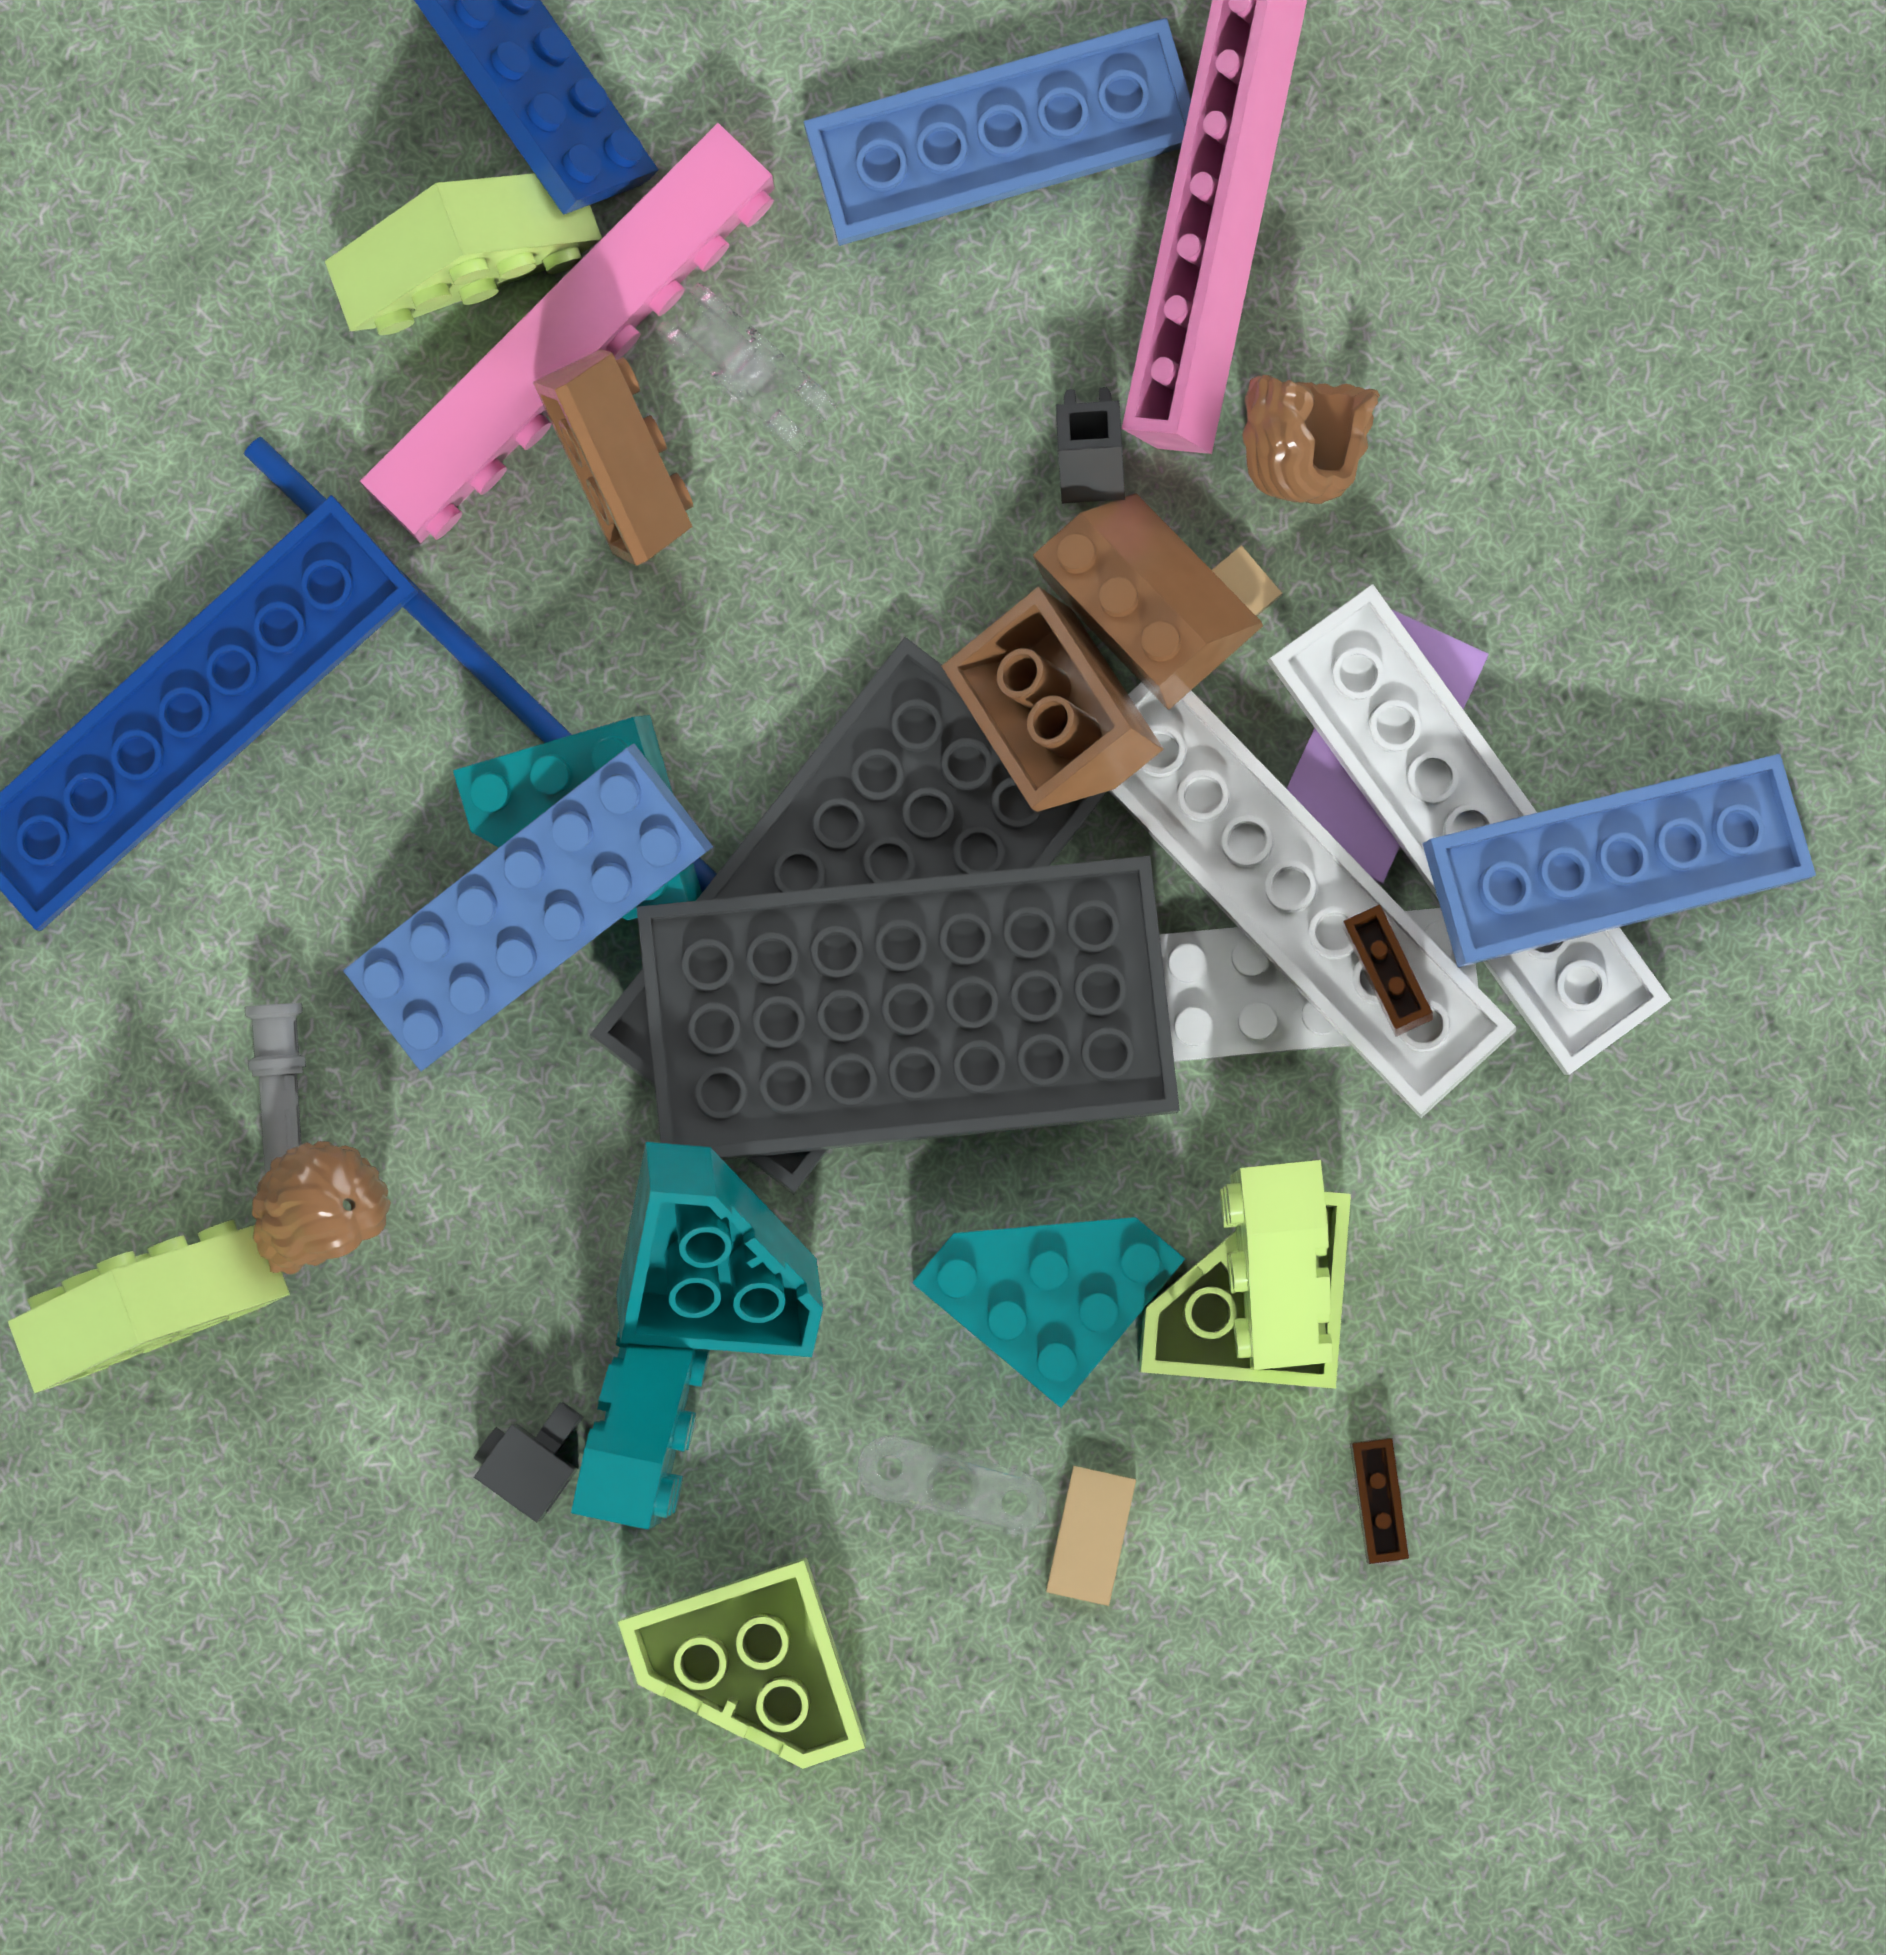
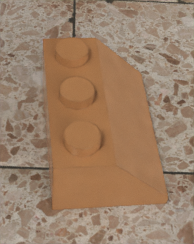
M600 349L533 382L613 555L637 566L648 561L693 527L686 513V510L693 507L691 496L679 474L674 473L669 476L659 454L667 450L665 440L651 415L642 418L632 396L640 392V387L632 368L624 357L616 360L612 352Z
M1137 493L1126 496L1125 500H1115L1079 513L1033 554L1039 571L1047 584L1168 710L1263 627L1262 621Z
M1039 586L941 666L1026 801L1037 812L1114 790L1164 750L1074 611Z

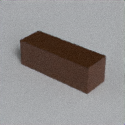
M1379 904L1343 921L1344 931L1395 1037L1432 1021L1433 1012L1381 905Z
M1392 1438L1350 1443L1366 1563L1374 1564L1409 1559Z

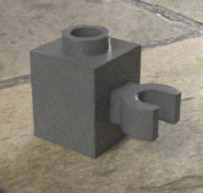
M1107 387L1099 389V402L1077 403L1075 390H1066L1064 404H1056L1062 504L1125 500L1120 401H1112L1111 392Z
M560 1402L536 1437L518 1424H511L506 1433L496 1427L474 1456V1459L482 1464L474 1478L536 1523L542 1521L579 1469L558 1454V1452L584 1416L566 1403Z

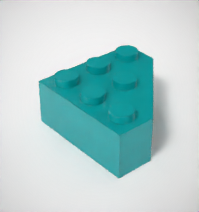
M651 716L630 717L453 770L470 831L496 847H501L632 744L637 746L672 792ZM694 864L689 865L622 918L627 921L638 918L637 907L696 901L702 894Z
M656 1142L645 1143L616 1291L620 1343L812 1357L823 1312L817 1258L711 1147Z
M1136 1217L960 1232L951 1235L912 1284L1057 1406L1062 1408L1183 1263L1185 1258Z
M618 1331L616 1346L620 1347L618 1357L614 1356L611 1364L608 1365L598 1400L597 1410L606 1411L604 1420L595 1421L593 1428H590L571 1513L649 1530L660 1524L662 1517L667 1518L676 1512L683 1476L672 1474L677 1450L685 1452V1450H689L696 1412L686 1411L685 1408L690 1385L698 1387L703 1385L710 1350L620 1343V1333Z

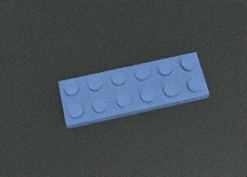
M1163 18L803 122L837 242L841 246L1181 149L1191 97L1168 20Z
M632 744L355 960L343 972L421 1072L708 852L713 846L637 746Z
M1781 754L1432 838L1423 843L1458 968L1805 881L1816 876Z

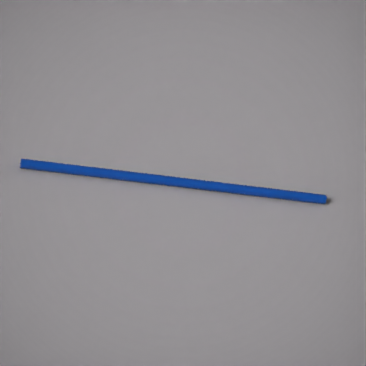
M262 437L255 439L245 450L244 455L307 516L326 500L317 489ZM404 574L419 593L404 605L403 608L537 737L546 743L572 735ZM698 858L693 864L701 891L703 892L717 873L701 858Z

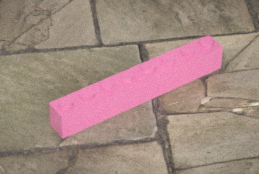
M1212 0L1121 428L1157 449L1212 454L1307 0Z
M717 123L360 480L366 491L420 544L430 534L436 540L444 536L462 516V512L457 507L474 490L483 495L502 478L507 470L502 461L518 445H521L525 450L530 449L551 427L552 423L546 418L548 414L533 382L600 349L612 352L616 360L624 356L641 335L636 327L652 311L658 316H662L669 311L685 291V288L680 283L697 266L705 272L715 265L729 248V243L724 239L741 222L747 227H751L769 210L774 201L769 196L775 189L772 174Z

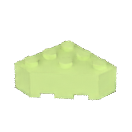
M535 173L439 182L426 189L328 258L325 264L349 330L358 331L377 328L379 335H390L413 325L415 322L413 318L459 301H462L465 305L482 302L495 296L499 292L498 287L546 270L548 274H556L572 269L582 259L581 253L598 243L602 236L590 205L563 215Z
M1321 1160L1240 1168L1230 1175L1231 1184H1226V1186H1223V1189H1220L1224 1228L1236 1227L1238 1252L1227 1254L1231 1293H1243L1245 1318L1234 1319L1237 1357H1249L1251 1370L1333 1362L1331 1334H1326L1325 1323H1329V1315H1331L1330 1274L1328 1267L1319 1268L1318 1257L1327 1255V1248L1329 1247Z
M1324 1192L1329 1247L1327 1248V1255L1318 1257L1319 1268L1328 1267L1330 1274L1331 1315H1329V1323H1325L1326 1334H1331L1333 1362L1251 1370L1249 1357H1237L1234 1319L1245 1318L1243 1293H1231L1228 1278L1227 1254L1238 1252L1235 1230L1143 1309L1138 1372L1336 1389L1351 1194Z
M230 1220L199 1232L198 1236L201 1242L188 1245L185 1236L182 1235L148 1248L149 1253L135 1256L134 1251L126 1252L96 1264L97 1269L62 1281V1286L50 1289L27 1299L31 1310L9 1320L8 1324L34 1394L96 1373L113 1364L193 1335V1333L226 1320L230 1321L290 1295L282 1272H270L268 1260L259 1255L257 1244L253 1239L255 1225L238 1230L235 1221Z
M807 1557L624 1617L618 1621L637 1684L647 1690L678 1703L697 1713L698 1716L776 1753L779 1757L802 1769L865 1748V1735Z

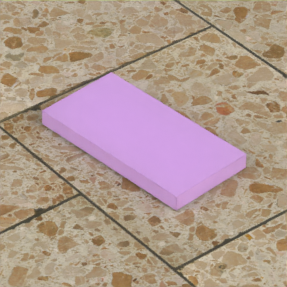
M1392 610L1464 710L1489 654ZM1314 728L1286 789L1378 884L1382 885L1400 846Z

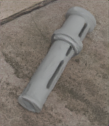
M302 1003L244 1007L245 1016L252 1019L254 1058L248 1061V1070H252V1077L259 1076L265 1174L270 1171L272 1160L285 1155L288 1149L302 1145L297 1074L303 1073V1067H306V1057L299 1055L297 1016L303 1013Z

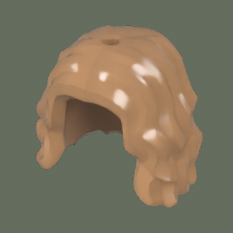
M1271 375L1252 378L1249 382V390L1245 395L1248 421L1242 436L1246 446L1248 474L1257 489L1278 499L1310 504H1322L1342 496L1345 490L1354 482L1358 461L1368 449L1367 433L1373 425L1374 416L1372 412L1378 404L1379 392L1375 389H1363L1351 384L1332 387L1325 383L1316 385L1312 382H1293L1291 380L1281 382Z
M317 1141L314 1145L306 1142L299 1147L296 1146L288 1149L285 1155L272 1160L270 1171L258 1183L257 1194L252 1200V1215L256 1219L253 1239L257 1244L259 1255L268 1260L270 1272L279 1273L282 1271L286 1274H295L305 1264L317 1266L327 1259L342 1257L355 1250L362 1241L379 1235L386 1225V1214L391 1205L387 1198V1185L379 1179V1171L376 1167L370 1165L367 1158H362L359 1150L346 1145L341 1147L334 1146L329 1141ZM343 1201H348L351 1204L350 1211L343 1207Z

